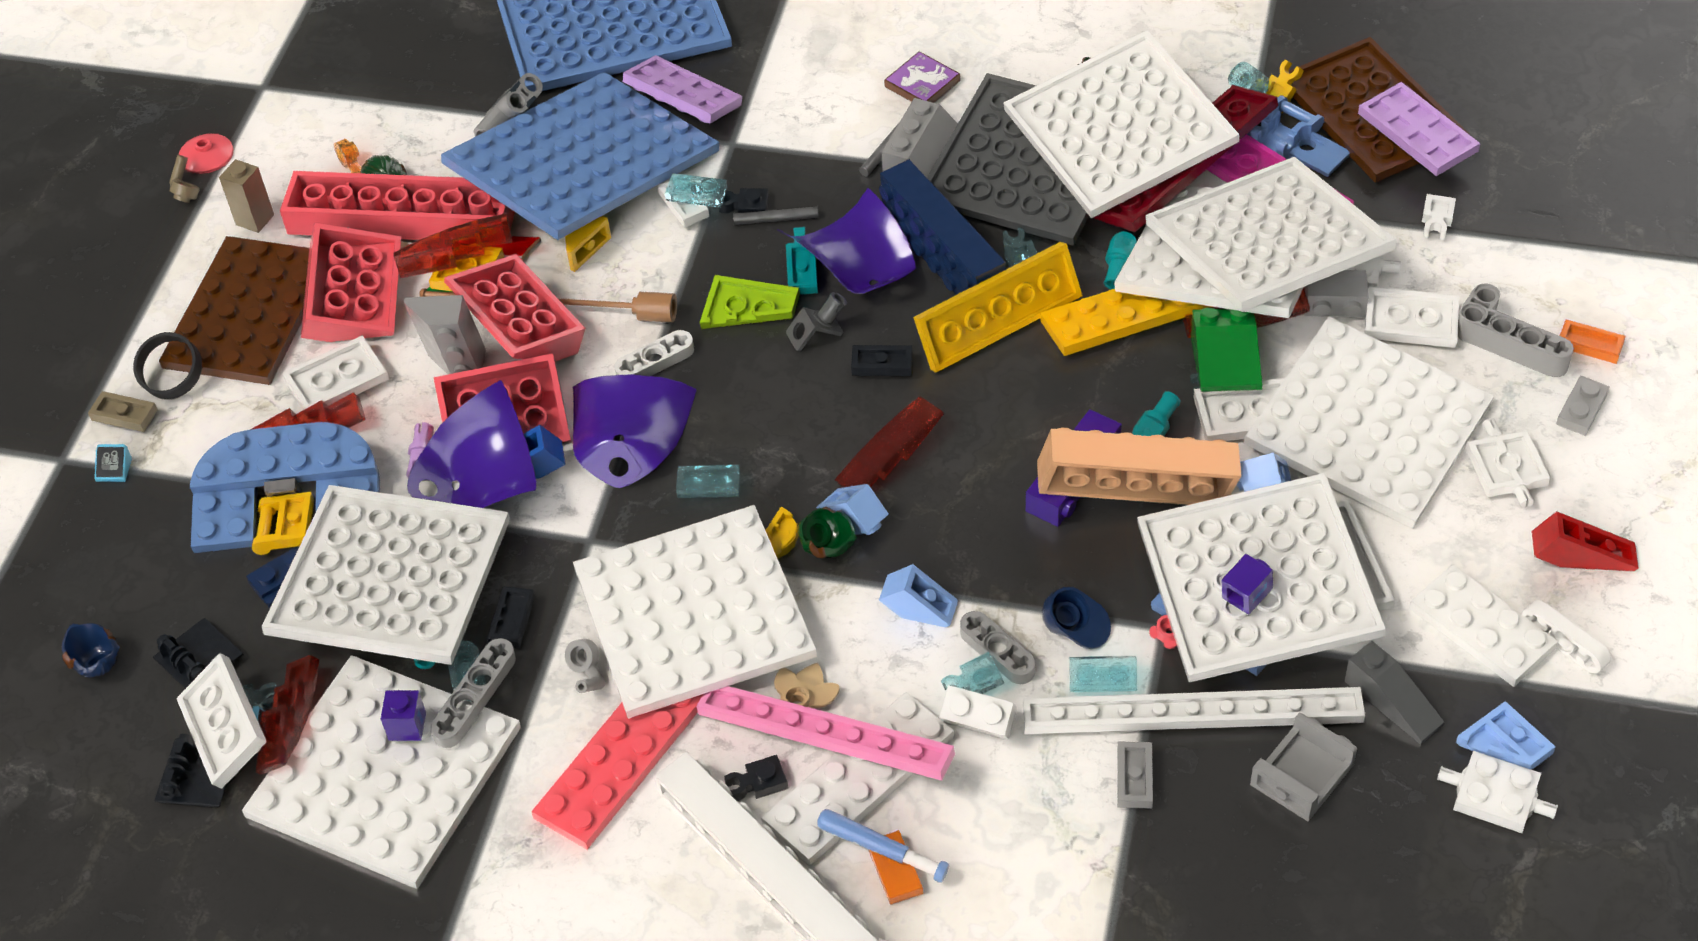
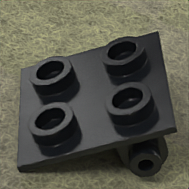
M203 618L177 639L172 635H161L157 639L159 652L153 656V659L186 689L219 653L229 657L232 663L244 654L206 618Z
M180 734L179 738L174 740L154 801L159 803L220 807L227 784L222 789L211 784L197 747L192 742L193 738L188 734Z

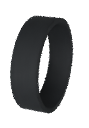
M163 332L150 337L139 347L134 357L133 372L139 385L153 396L161 399H174L186 394L196 385L202 372V358L198 349L184 336L173 332ZM180 341L188 344L192 353V366L184 381L168 390L150 389L143 375L144 364L149 354L165 342Z

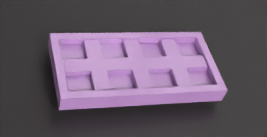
M656 55L623 72L622 82L632 86L637 91L653 96L658 101L676 107L681 112L695 116L704 123L710 124L740 107L743 96Z
M1402 82L1359 105V115L1435 176L1479 152L1480 143Z

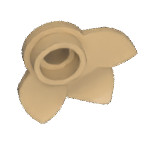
M818 663L802 669L797 674L787 668L779 669L774 679L775 689L781 695L780 700L790 703L800 701L801 703L798 705L809 708L826 707L836 699L840 690L839 684L824 683L823 673Z

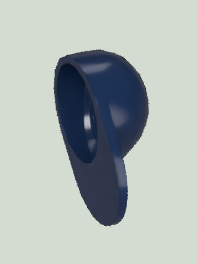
M1063 587L1052 592L1044 601L1042 619L1050 632L1059 636H1066L1079 646L1088 649L1100 647L1108 640L1111 632V622L1108 613L1099 603L1074 587Z

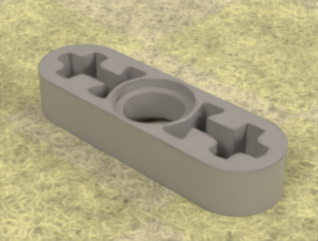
M971 611L962 616L960 620V635L968 645L1011 682L1025 684L1033 679L1035 675V659L1025 648L984 613ZM979 625L981 626V632L976 629ZM994 642H1001L1007 648L1003 652L995 653L988 647ZM1014 663L1019 667L1026 665V669L1018 668L1015 670Z

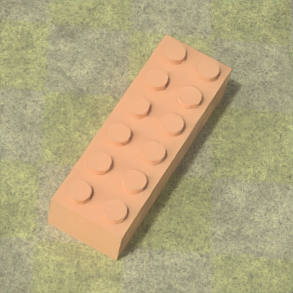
M1058 428L1050 430L1037 460L1039 494L1191 505L1231 495L1241 478L1238 443L1226 442L1220 439L1207 441L1196 440L1192 437L1168 438L1162 435L1141 436L1128 432L1115 434L1103 433L1099 430L1076 431L1069 428Z

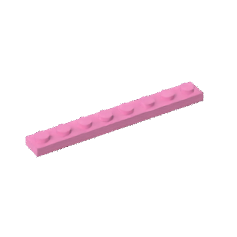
M730 686L703 694L696 706L698 714L941 781L955 756L953 745Z

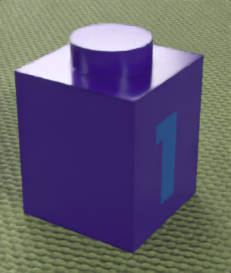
M1245 554L1221 580L1222 599L1249 615L1273 589V569L1263 560L1254 559Z
M386 690L380 719L388 741H422L426 710L419 690Z

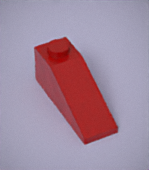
M1558 511L1531 531L1534 557L1556 566L1617 571H1636L1639 568L1635 542Z

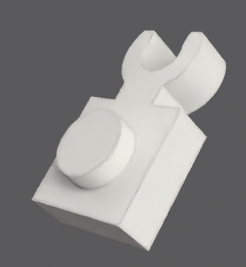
M1427 194L1422 222L1425 223L1424 237L1428 238L1429 232L1435 230L1440 233V240L1445 239L1447 226L1451 227L1456 198Z

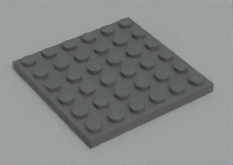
M986 73L927 179L961 215L1074 246L1089 215L1004 110V102L1037 85Z

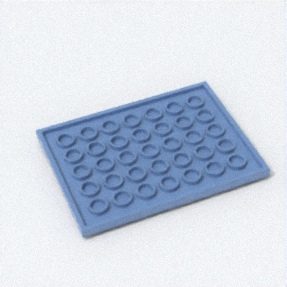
M496 0L520 78L526 73L536 75L542 82V91L587 81L603 72L609 75L625 72L655 55L667 61L732 47L731 36L716 0ZM525 80L527 89L533 92L536 91L535 84L530 80Z
M603 72L442 153L441 163L559 240L719 151V142L611 75Z

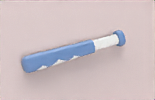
M825 809L818 817L817 825L820 829L898 863L910 864L917 869L932 874L934 876L933 879L939 883L943 882L948 872L949 864L947 862L941 861L938 863L916 852H912L908 846L832 810Z

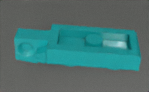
M805 227L793 228L794 236L805 235ZM794 240V243H787L788 286L799 288L800 294L818 293L816 257L796 240Z

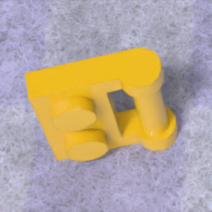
M303 492L261 498L258 504L260 518L257 536L253 539L252 551L259 555H266L273 549L299 547L312 521L314 506L312 493ZM278 511L275 534H270L272 517Z

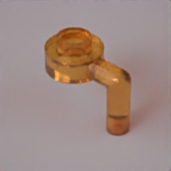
M344 138L334 143V150L340 163L345 168H349L351 173H360L361 166L357 162L359 151L354 142H349Z

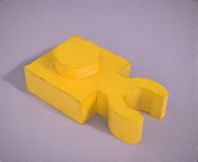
M1284 60L1280 65L1279 77L1271 74L1261 92L1276 97L1282 95L1290 102L1297 90L1291 85L1293 81L1301 78L1304 70L1296 66L1294 71L1289 74V68L1292 63Z

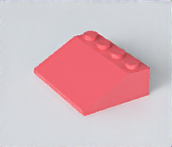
M314 223L309 248L301 338L335 342L353 340L359 336L373 338L392 336L394 334L401 236Z
M517 254L444 278V283L455 295H463L472 314L512 358L527 359L553 353L556 362L578 354L585 327Z
M553 353L433 377L442 423L465 402L501 380L511 399L523 434L541 425L562 440V443L571 441Z

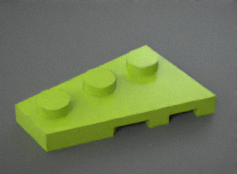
M715 275L702 313L700 327L701 329L792 319L800 296L799 288Z

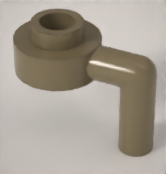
M177 155L169 181V191L174 193V199L190 203L191 199H197L200 188L182 181L188 157Z

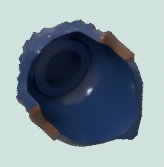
M95 623L72 624L67 629L62 642V659L70 670H76L83 677H99L112 670L117 661L116 657L118 656L117 653L120 646L110 630L102 625Z

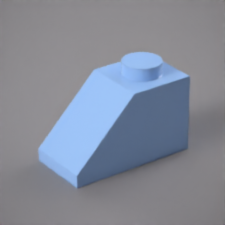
M1274 452L1240 462L1241 478L1237 483L1240 491L1244 490L1246 492L1292 481L1287 462Z
M868 484L838 488L816 507L818 509L826 506L835 511L842 510L851 519L856 535H870L882 526L881 521L889 514Z
M914 564L888 574L879 598L880 602L901 618L945 628L950 626L958 603L954 596Z

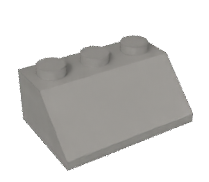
M914 98L882 151L883 171L910 159L928 177L958 123L940 104Z
M463 295L404 297V304L428 356L447 374L483 367L486 348Z

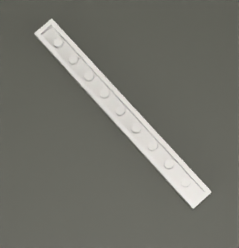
M1361 687L1023 699L1025 734L1294 725V720L1298 713L1315 718L1321 724L1364 723L1365 719Z

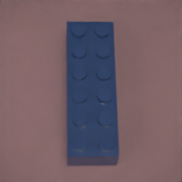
M910 159L880 173L881 186H879V192L882 196L883 204L900 225L915 254L923 257L929 269L942 278L944 285L949 291H953L957 295L1006 270V262Z

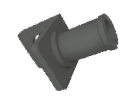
M832 292L820 310L804 307L801 309L786 330V335L797 351H801L815 331L841 336L844 333L835 319L847 305V301L842 295ZM803 324L805 328L804 335L801 339H798L796 331L798 326Z

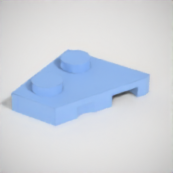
M1506 701L1459 734L1456 741L1463 748L1531 770L1550 757L1556 747Z

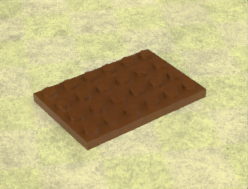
M1371 37L1299 66L1304 70L1300 79L1293 81L1291 85L1297 89L1293 98L1305 111L1315 116L1319 114L1324 117L1322 128L1338 145L1350 152V157L1375 183L1419 164L1417 160L1358 114L1359 105L1396 84L1404 83L1468 133Z
M231 236L225 237L174 332L184 336L198 349L202 358L201 375L271 385L303 320L309 248ZM169 341L159 359L161 367L163 369L189 373L192 366V353L188 344L180 341Z

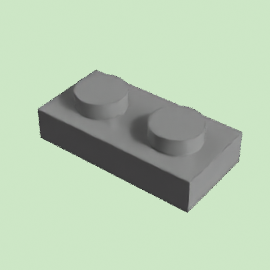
M1580 375L1557 418L1556 425L1586 436L1608 394L1610 386Z
M1118 741L1117 807L1152 809V742Z

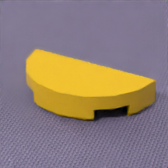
M781 507L765 530L777 559L788 554L795 547L798 539L797 523L793 519L792 513Z

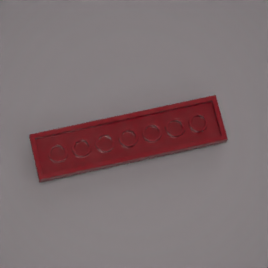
M1232 85L1212 102L1239 133V140L1279 106L1276 96ZM1234 145L1093 218L1136 232L1146 223L1147 214L1162 209Z

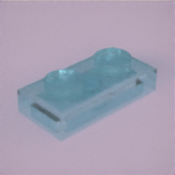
M672 173L665 192L666 201L721 208L728 188L727 180Z
M740 465L678 466L677 498L739 497Z
M1136 656L1069 657L1070 692L1137 691Z

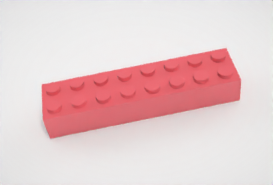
M293 171L280 209L287 234L312 235L314 223L401 236V239L498 244H507L515 215L513 210L462 177Z

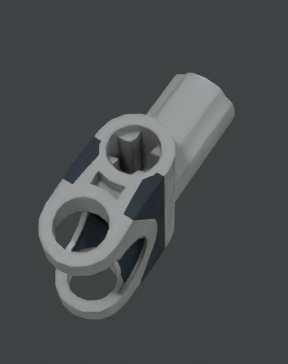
M526 73L519 78L487 111L485 117L473 130L474 135H480L525 112L542 92L543 85L541 80L531 73ZM525 80L532 81L535 84L536 91L528 90L525 86Z

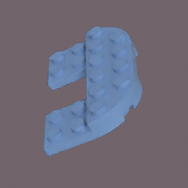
M328 422L251 429L233 433L220 440L201 457L191 477L190 489L193 493L191 549L194 553L252 547L257 530L258 487L264 486V482L295 478L297 482L316 481V511L329 485L380 492L379 470L369 445L352 429Z

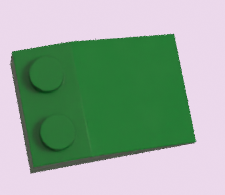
M1214 308L1192 310L1191 342L1200 391L1262 390L1257 326L1254 313Z

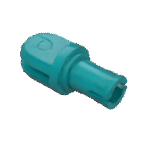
M1121 231L1116 233L1109 243L1105 257L1109 267L1103 282L1104 286L1108 289H1115V280L1137 243L1135 236L1129 232Z
M1165 391L1155 408L1147 410L1142 414L1134 426L1132 434L1165 436L1170 429L1168 420L1180 405L1181 400L1172 392Z

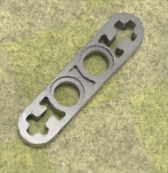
M502 638L490 641L431 723V733L438 746L451 748L463 739L516 661L511 642ZM480 675H489L491 677V680L485 685L474 684V680ZM463 700L474 702L473 706L468 710L460 711L456 709L457 704ZM452 726L453 731H447ZM441 730H446L443 735L441 734Z

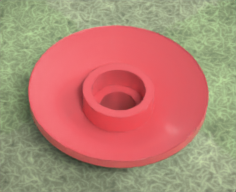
M203 134L187 141L180 149L179 155L188 157L185 170L191 173L205 174L224 167L233 156V146L231 141L223 135Z

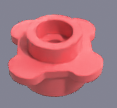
M1163 615L1158 619L1156 626L1150 628L1149 634L1152 638H1157L1163 642L1165 648L1174 649L1177 644L1168 616Z

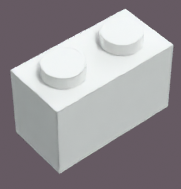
M948 685L939 718L949 724L1009 740L1017 706L1013 702Z

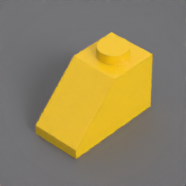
M602 215L565 236L570 270L574 272L578 270L611 239L607 217Z

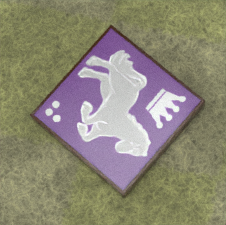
M919 51L884 80V86L911 102L914 98L935 103L961 80L960 73Z

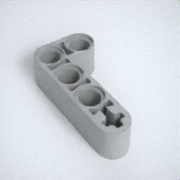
M1487 283L1479 284L1472 290L1460 310L1458 319L1459 339L1547 376L1561 377L1567 373L1574 349L1573 344L1569 340L1497 311L1500 291L1494 285Z

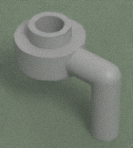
M579 639L570 642L565 650L566 664L574 672H585L588 677L576 682V690L579 693L602 689L605 686V680L597 668L599 650L596 644L589 639ZM584 650L587 654V660L584 657Z

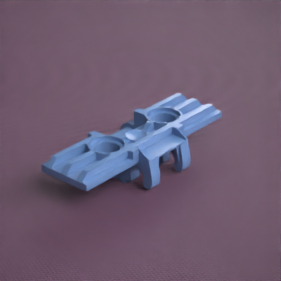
M1280 95L1277 97L1279 106L1261 121V126L1256 125L1247 135L1284 158L1296 157L1305 166L1328 177L1350 156V152L1346 148L1316 133L1324 123L1323 116L1319 114L1315 116L1288 102L1286 97ZM1281 112L1301 122L1290 129L1280 122ZM1309 145L1314 149L1306 151L1301 149L1300 146Z

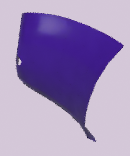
M867 188L858 203L845 216L825 228L803 236H790L783 231L777 230L793 238L809 250L834 274L844 287L853 293H866L899 280L916 269L911 248L900 225L883 202L869 188ZM876 280L878 283L870 285L869 281Z
M632 374L599 376L576 384L572 387L573 451L576 459L588 472L610 486L623 488L633 484L653 471L676 447L687 423L696 389L682 382L663 377ZM616 435L624 436L623 441L613 440ZM622 457L627 461L629 467L625 475L616 476L611 473L609 464L613 458Z
M501 380L465 402L438 427L411 470L407 482V490L411 497L484 508L504 499L536 490L535 472L528 445L511 399ZM423 480L434 482L438 489L437 493L434 496L422 494L419 490V483ZM452 481L459 482L457 490H453Z

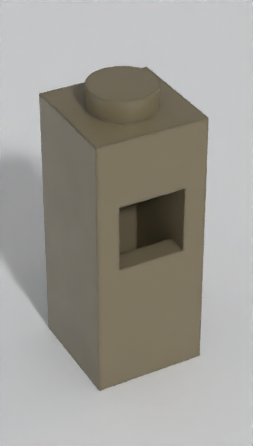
M235 159L220 175L219 179L235 224L259 233L274 216V212L259 167Z

